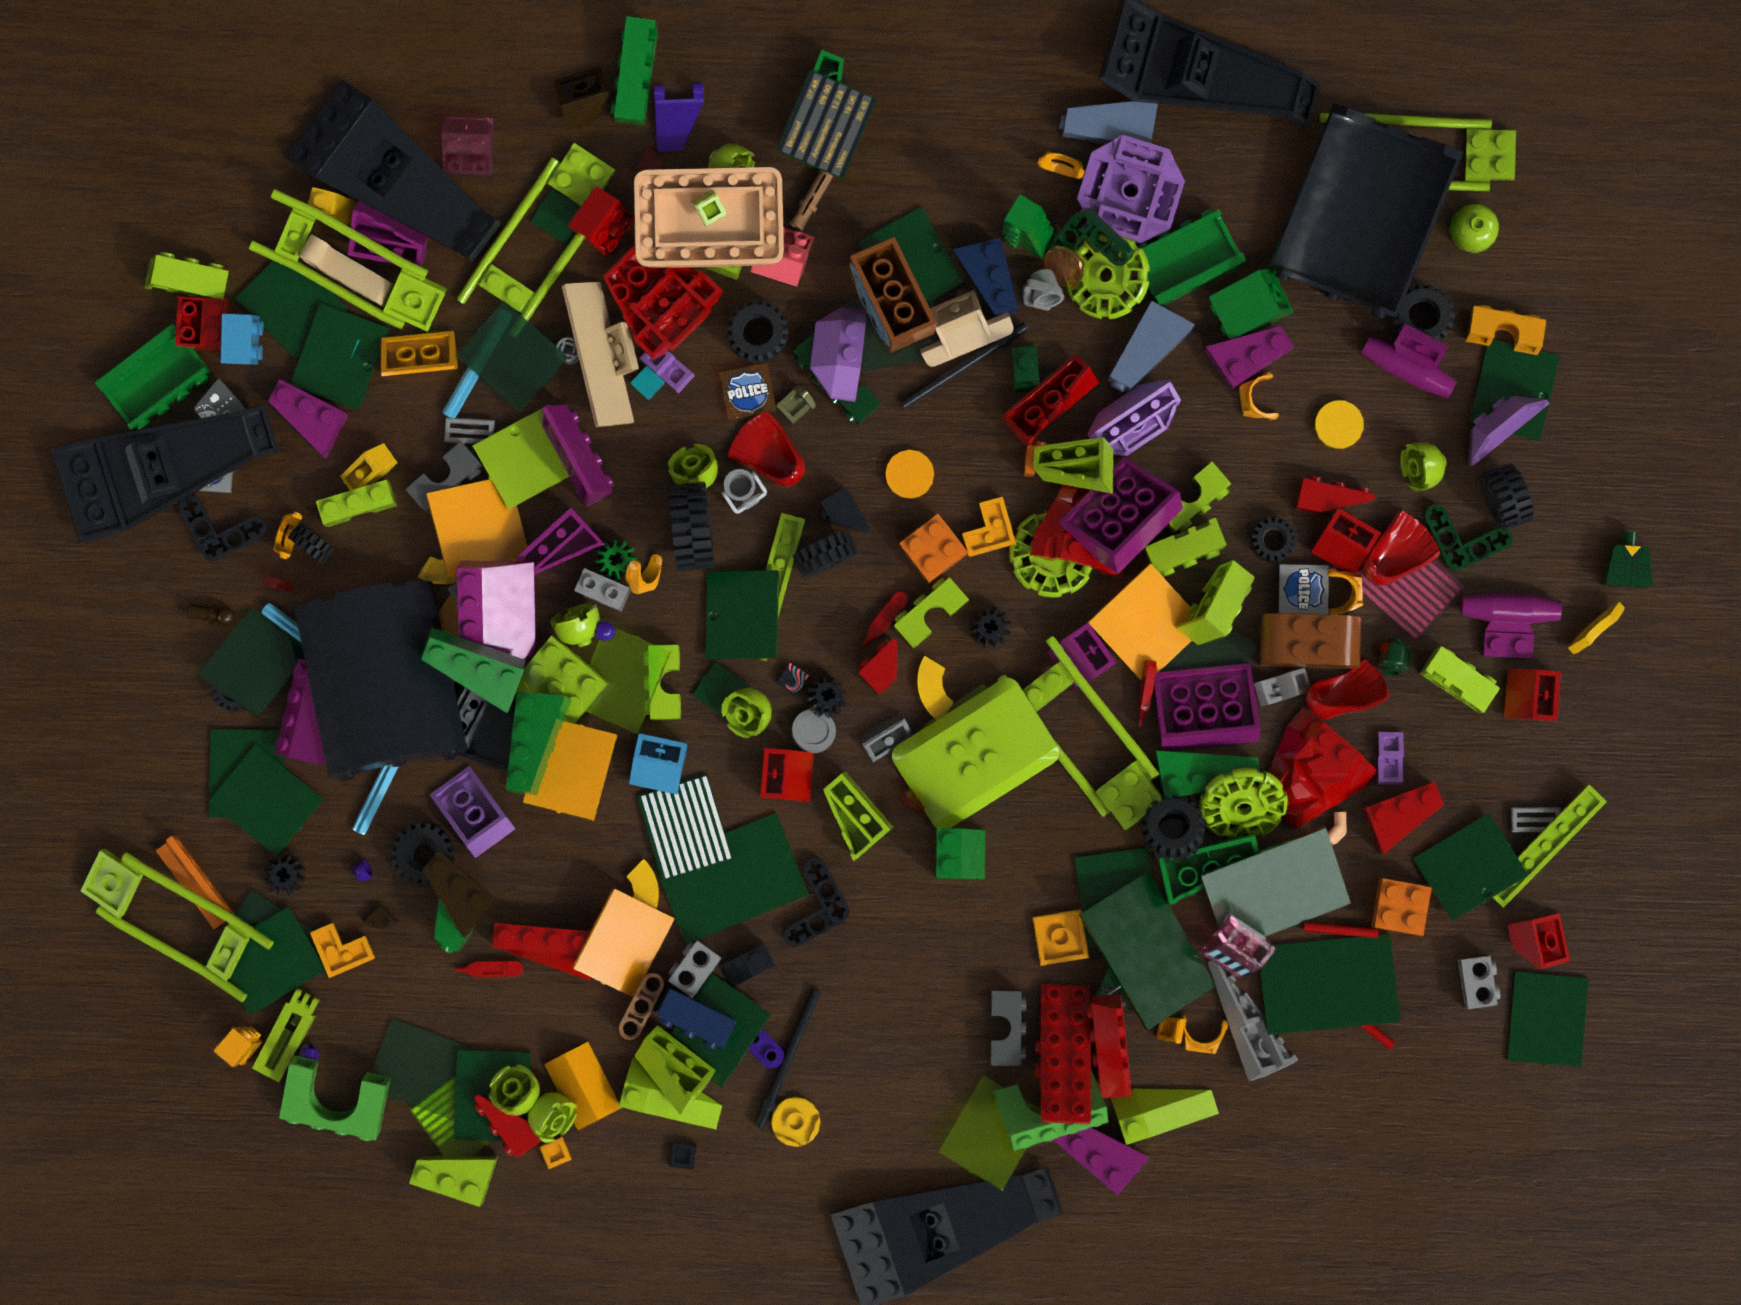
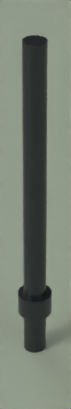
M1022 322L1013 328L1012 334L983 347L900 401L901 404L907 409L998 349L1011 345L1013 343L1012 340L1028 331V328Z
M815 989L811 990L767 1097H764L760 1107L762 1109L754 1125L758 1128L764 1129L771 1111L774 1112L777 1105V1102H775L821 994V992Z

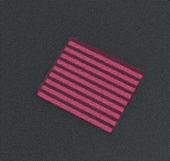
M1435 559L1423 568L1386 586L1373 584L1365 576L1363 568L1358 572V574L1362 575V593L1415 641L1438 615H1442V611L1464 587L1457 578Z

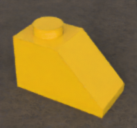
M312 187L308 202L309 205L348 226H351L353 208L358 203L340 194Z
M383 443L364 452L340 477L351 491L373 484L385 476L397 464V461Z

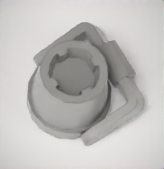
M1042 269L1033 273L1022 290L1024 304L1048 311L1051 307L1060 304L1064 299L1062 288H1060L1054 272L1050 269Z
M743 469L733 470L726 476L724 480L725 491L721 492L736 514L741 513L745 509H750L767 494V490L756 473L752 471L750 474ZM756 481L761 490L756 494H753L755 491ZM729 497L735 501H742V503L735 507Z

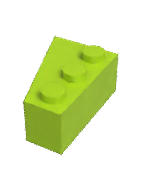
M1104 437L1034 447L1033 469L1043 481L1113 494V448Z
M1215 517L1207 523L1191 527L1187 531L1148 545L1144 548V552L1149 564L1151 563L1163 577L1175 573L1174 568L1183 565L1184 569L1198 564L1197 559L1206 556V559L1209 560L1221 555L1220 550L1227 544Z
M1234 560L1219 565L1202 590L1206 594L1198 605L1193 603L1190 608L1193 613L1186 623L1180 622L1177 629L1197 645L1227 636L1232 630L1233 626L1231 624L1234 618L1242 610L1241 604L1244 598L1252 589L1251 584L1255 577Z
M1443 646L1434 649L1419 672L1420 675L1479 714L1486 711L1500 689L1495 685L1497 683L1496 680L1486 674L1481 675L1476 671V667L1467 661L1460 660L1452 651Z
M846 771L823 789L834 817L840 826L842 836L848 845L853 862L894 827Z
M658 1025L644 1039L635 1054L636 1059L680 1115L705 1089L716 1071Z
M420 1156L416 1161L409 1184L480 1207L484 1203L498 1156Z

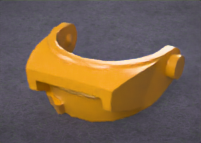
M1047 151L1038 160L1040 168L1072 178L1082 179L1085 172L1082 161L1067 155ZM1052 159L1068 162L1074 165V167H1071L1061 162L1052 161Z
M1270 372L1263 373V376L1239 385L1243 416L1266 418L1269 420H1276L1279 417L1278 413L1266 414L1259 411L1252 402L1251 393L1253 386L1261 380L1273 378V374H1270Z
M293 512V514H287L282 517L273 546V551L280 554V558H290L294 542L288 536L298 523L301 522L302 515L300 513ZM287 524H289V527L287 528V531H286V533H285V537H284V541H283V546H281V541H282V536H283L284 530H285Z
M660 554L651 556L649 564L642 574L641 564L638 560H633L629 563L625 579L633 593L641 594L654 590L657 587L662 567V556Z
M1329 569L1327 576L1347 579L1351 583L1352 593L1350 599L1344 605L1328 609V614H1343L1363 606L1362 575L1349 571Z
M1186 1015L1180 1016V1019H1185L1182 1035L1184 1049L1186 1051L1216 1054L1228 1028L1226 1019H1222L1220 1033L1214 1040L1200 1043L1193 1040L1186 1031Z

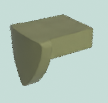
M795 385L792 388L793 390L776 405L792 424L800 419L810 408L813 410L816 407L811 395L800 385Z

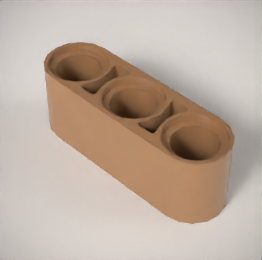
M650 973L643 978L620 1023L619 1033L623 1038L633 1040L642 1033L665 987V981L660 974ZM655 977L659 980L660 987L657 991H650L647 988L646 983L649 978ZM639 999L647 1001L649 1008L646 1013H639L636 1010L635 1005ZM632 1021L637 1025L635 1035L625 1033L624 1026L627 1022Z

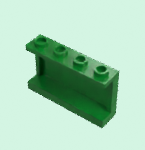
M1212 209L1207 210L1199 215L1201 219L1193 223L1191 220H1188L1177 226L1179 230L1171 234L1169 231H1166L1156 237L1157 241L1151 244L1144 242L1137 246L1139 249H1143L1150 267V272H1147V281H1150L1148 290L1155 303L1164 306L1245 265L1246 259L1234 243L1221 217L1220 209L1215 212Z
M171 324L95 382L132 431L147 428L151 424L150 420L156 415L158 417L164 415L170 410L169 405L176 400L180 402L190 394V389L194 386L200 387L209 380L208 376L212 373L194 349L175 346L176 326L174 324Z

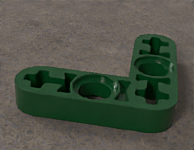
M1087 207L1080 209L1072 216L1046 249L1049 260L1059 264L1066 260L1083 239L1086 238L1116 266H1123L1133 256L1131 246L1100 216ZM1085 216L1087 218V221L1082 227H1080L1078 224L1083 220V217ZM1067 230H1071L1076 234V241L1068 238ZM1098 231L1106 234L1107 242H1102L1098 238ZM1111 243H1114L1112 248L1108 247ZM1063 244L1065 247L1059 255L1056 252L1057 248ZM1119 250L1123 252L1122 257L1118 255Z
M1432 505L1424 512L1423 518L1426 526L1439 547L1445 565L1451 571H1461L1507 549L1512 543L1513 538L1510 531H1503L1501 528H1498L1462 545L1444 507ZM1431 510L1441 513L1439 522L1441 525L1446 522L1447 527H1442L1435 532L1434 528L1438 527L1436 520L1429 519V516L1432 515ZM1447 531L1451 533L1453 537L1451 544L1444 545L1440 542L1439 536L1441 532ZM1496 533H1499L1501 536L1505 535L1507 537L1504 541L1505 545L1502 546L1501 543H1497L1491 546L1494 549L1491 552L1490 544L1485 538L1488 537L1490 542L1497 538ZM1475 543L1484 545L1485 553L1483 556L1479 557L1473 554L1472 546ZM1455 544L1458 549H1454L1455 555L1457 557L1462 556L1463 558L1460 561L1461 566L1459 567L1457 564L1452 565L1450 561L1453 559L1451 551L1447 554L1445 552L1446 549L1452 548Z

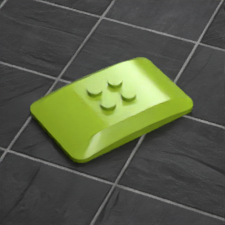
M1012 678L1001 679L897 745L892 752L894 764L932 824L936 828L948 829L1044 770L1059 757L1058 745L1019 684Z

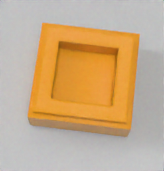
M1170 1016L1164 1019L1163 1022L1159 1023L1156 1039L1181 1044L1185 1019Z
M563 1136L555 1139L553 1142L539 1146L548 1169L572 1160Z

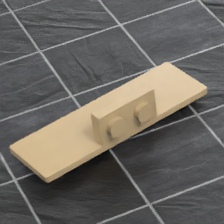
M600 282L565 284L562 286L595 426L605 427L631 424L634 422L623 375L638 370L639 367L629 326L626 322H620L611 326Z

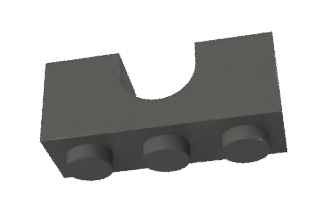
M461 441L443 456V459L450 467V475L444 482L434 483L423 474L405 489L427 514L430 512L427 493L461 486L467 479L471 481L481 473L479 470L482 467L481 463Z
M991 990V1016L1007 1018L1011 1027L1006 1038L991 1040V1066H1021V1060H1026V1046H1021V1036H1026V1021H1021V1011H1026V996H1022V991Z

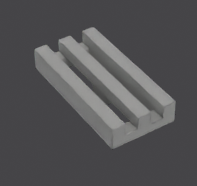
M446 418L444 442L458 444L461 441L463 444H477L484 439L450 437V433L488 435L490 437L495 433V420ZM450 425L489 426V430L450 428Z
M1561 807L1510 808V831L1541 832L1545 827H1517V822H1551L1555 817H1517V813L1555 812L1556 817L1561 812Z

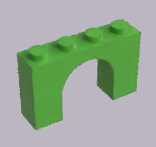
M294 1055L288 1068L279 1118L286 1120L290 1124L301 1123L310 1125L311 1128L316 1130L328 1129L338 1135L349 1134L358 1136L359 1139L364 1141L376 1140L381 1131L391 1077L366 1072L361 1083L358 1104L351 1110L336 1112L325 1108L315 1095L314 1083L319 1061Z
M1092 1071L1090 1124L1042 1123L1041 1114L1031 1111L1026 1106L1018 1084L994 1091L996 1107L1013 1151L1028 1148L1041 1142L1051 1141L1064 1135L1074 1134L1087 1128L1097 1127L1108 1122L1107 1108Z

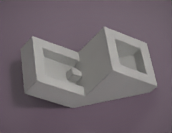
M1305 668L1254 683L1261 707L1305 694L1311 687Z

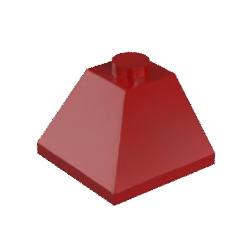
M1560 913L1508 924L1509 938L1513 949L1538 970L1570 961Z

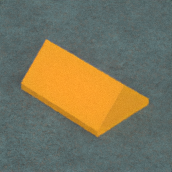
M454 331L381 338L382 376L458 369Z
M589 1042L544 1064L558 1093L576 1104L574 1111L577 1113L574 1124L577 1130L622 1108L619 1107L620 1103Z

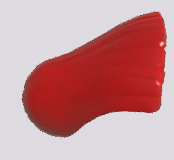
M767 411L759 413L742 426L728 451L729 458L743 463L779 486H793L800 481L805 472L803 457L793 446L782 426Z
M1399 510L1387 530L1365 558L1363 572L1373 584L1386 586L1423 568L1440 555V550L1433 536L1430 535V532L1412 515Z
M1362 659L1359 669H1350L1343 674L1326 678L1313 684L1307 692L1306 702L1312 714L1318 718L1329 720L1341 714L1367 710L1380 705L1388 700L1389 689L1376 668L1366 659Z

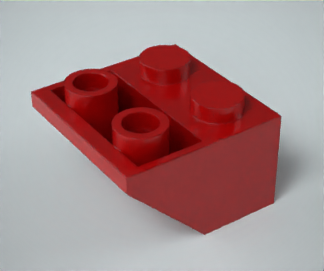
M596 186L568 226L579 237L608 257L616 249L624 233L631 228L635 217L618 199Z
M178 297L175 346L221 352L222 314H230L231 303L227 299Z
M1337 508L1311 550V553L1341 571L1356 573L1381 532L1344 510Z
M894 638L891 641L888 639L884 640L876 648L878 654L874 658L868 656L859 665L860 671L858 675L878 696L897 679V641Z
M1507 669L1503 718L1544 722L1557 721L1561 672L1535 669Z
M764 748L761 798L810 802L814 753Z

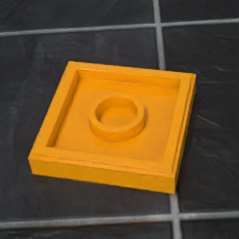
M1081 909L1032 917L1040 966L1089 958L1084 924L1079 916L1082 913Z

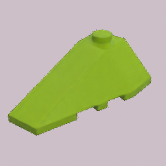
M635 1057L632 1058L619 1107L717 1129L722 1109L720 1103L701 1092L680 1115Z
M1133 1088L1131 1096L1110 1098L1126 1145L1219 1114L1212 1090Z

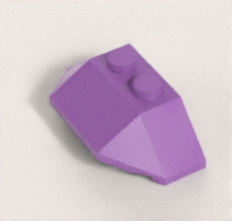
M841 307L815 324L810 370L831 399L851 402L856 400L866 327L865 310Z
M1170 380L1138 385L1099 411L1087 435L1090 439L1104 437L1113 448V455L1127 456L1168 429L1181 399Z
M1511 396L1506 400L1502 397L1492 405L1495 409L1488 416L1484 412L1473 421L1476 426L1470 430L1467 461L1469 467L1475 465L1550 403L1546 399Z

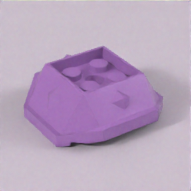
M1121 135L1110 143L1091 152L1077 202L1081 209L1085 207L1092 209L1121 237L1142 243L1171 228L1185 180L1174 161L1170 149ZM1128 186L1134 187L1137 195L1128 197L1125 195L1124 189Z

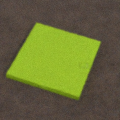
M542 409L472 446L487 471L489 480H492L508 510L569 477L540 423Z

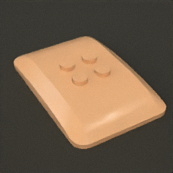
M771 167L643 170L636 175L634 181L636 258L642 266L729 267L772 265L778 263L783 258L782 177L777 169ZM713 190L717 193L727 215L705 226L692 201Z

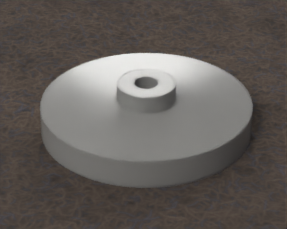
M817 709L812 712L806 710L800 713L794 720L791 730L792 738L796 745L810 753L825 751L831 746L836 736V727L832 718H827L825 712L821 717H818Z

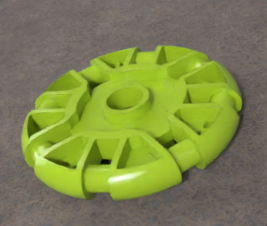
M1098 232V238L1102 242H1107L1106 234ZM1122 237L1131 246L1133 251L1132 258L1123 266H1116L1111 263L1086 238L1071 253L1066 265L1068 270V277L1065 279L1066 287L1072 301H1076L1080 306L1079 309L1085 314L1098 319H1102V317L1115 319L1131 312L1132 307L1136 303L1140 304L1143 300L1150 282L1147 281V272H1150V267L1143 249H1139L1135 245L1136 241ZM1090 250L1094 255L1088 260L1085 254ZM1119 250L1118 255L1122 257L1123 252ZM1106 268H1109L1112 272V278L1108 282H1104L1101 278V273ZM1078 270H1082V279H1077ZM1131 271H1138L1137 280H1131ZM1087 289L1092 294L1088 299L1083 296ZM1127 292L1130 296L1124 301L1120 296ZM1102 299L1109 300L1108 307H1103Z
M1044 510L1045 513L1033 514L1017 527L1016 544L1009 547V560L1013 563L1014 575L1028 590L1031 588L1037 591L1038 595L1044 597H1062L1064 593L1071 592L1072 594L1083 587L1090 579L1088 576L1094 568L1082 566L1079 572L1073 569L1075 563L1060 559L1050 561L1029 555L1032 542L1030 546L1023 542L1027 535L1033 538L1034 531L1047 514V510ZM1029 556L1031 565L1024 567L1022 558ZM1037 573L1046 577L1043 584L1035 580ZM1065 575L1067 583L1059 585L1057 578Z
M1250 767L1232 769V772L1224 775L1222 773L1208 783L1205 787V794H1202L1200 797L1199 808L1202 811L1205 826L1221 838L1224 836L1236 837L1237 835L1249 834L1251 832L1255 836L1260 834L1264 836L1276 828L1281 822V816L1285 815L1288 805L1287 793L1285 790H1282V783L1269 772L1264 771L1261 773L1257 771V768ZM1233 782H1237V784H1238V785H1234V786H1232V787H1229V785H1228V784L1233 783ZM1240 804H1249V807L1245 809L1238 808Z

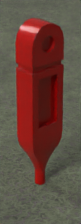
M897 592L869 626L866 640L862 643L864 647L870 641L880 637L900 614L901 610L904 609L908 603L906 593Z
M1146 660L1143 668L1137 703L1139 712L1138 726L1142 727L1145 715L1148 713L1151 705L1154 677L1157 670V662L1153 660Z
M519 961L473 962L463 968H455V972H464L474 977H510L521 975L524 968Z

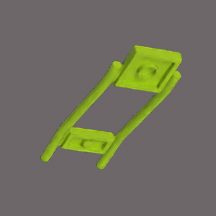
M1320 113V123H1326L1329 113ZM1365 114L1374 118L1377 122L1390 125L1467 128L1465 181H1452L1448 190L1490 191V180H1515L1516 130H1491L1492 119Z
M575 143L562 163L551 157L456 299L465 304L476 285H480L522 313L509 332V335L517 339L583 239L575 234L536 292L524 286L491 264V262L546 183L582 206L596 186L604 190L616 170Z
M274 189L270 198L292 207L293 210L275 250L255 241L251 242L249 250L295 270L390 325L402 330L404 323L407 322L428 332L447 291V288L425 278L428 269L404 259L325 212ZM316 219L402 268L384 310L298 262V255L304 247Z
M1052 636L1046 643L1060 662L1023 689V692L1037 712L1075 682L1137 759L1135 762L1095 791L1058 745V761L1086 794L1100 815L1104 817L1111 811L1123 829L1128 830L1146 815V810L1148 807H1152V802L1156 799L1159 802L1161 801L1162 795L1151 782L1159 773L1145 753L1081 675L1055 637ZM1004 674V675H1002L1001 677H999L997 680L1000 681L1001 679L1008 678V677Z
M107 849L100 850L81 889L82 893L100 904L96 914L204 976L240 1002L246 999L247 994L227 980L231 977L249 939L252 938L266 949H270L274 941L236 915L145 865L128 852L123 855L121 860ZM143 875L229 923L225 927L206 966L121 919Z

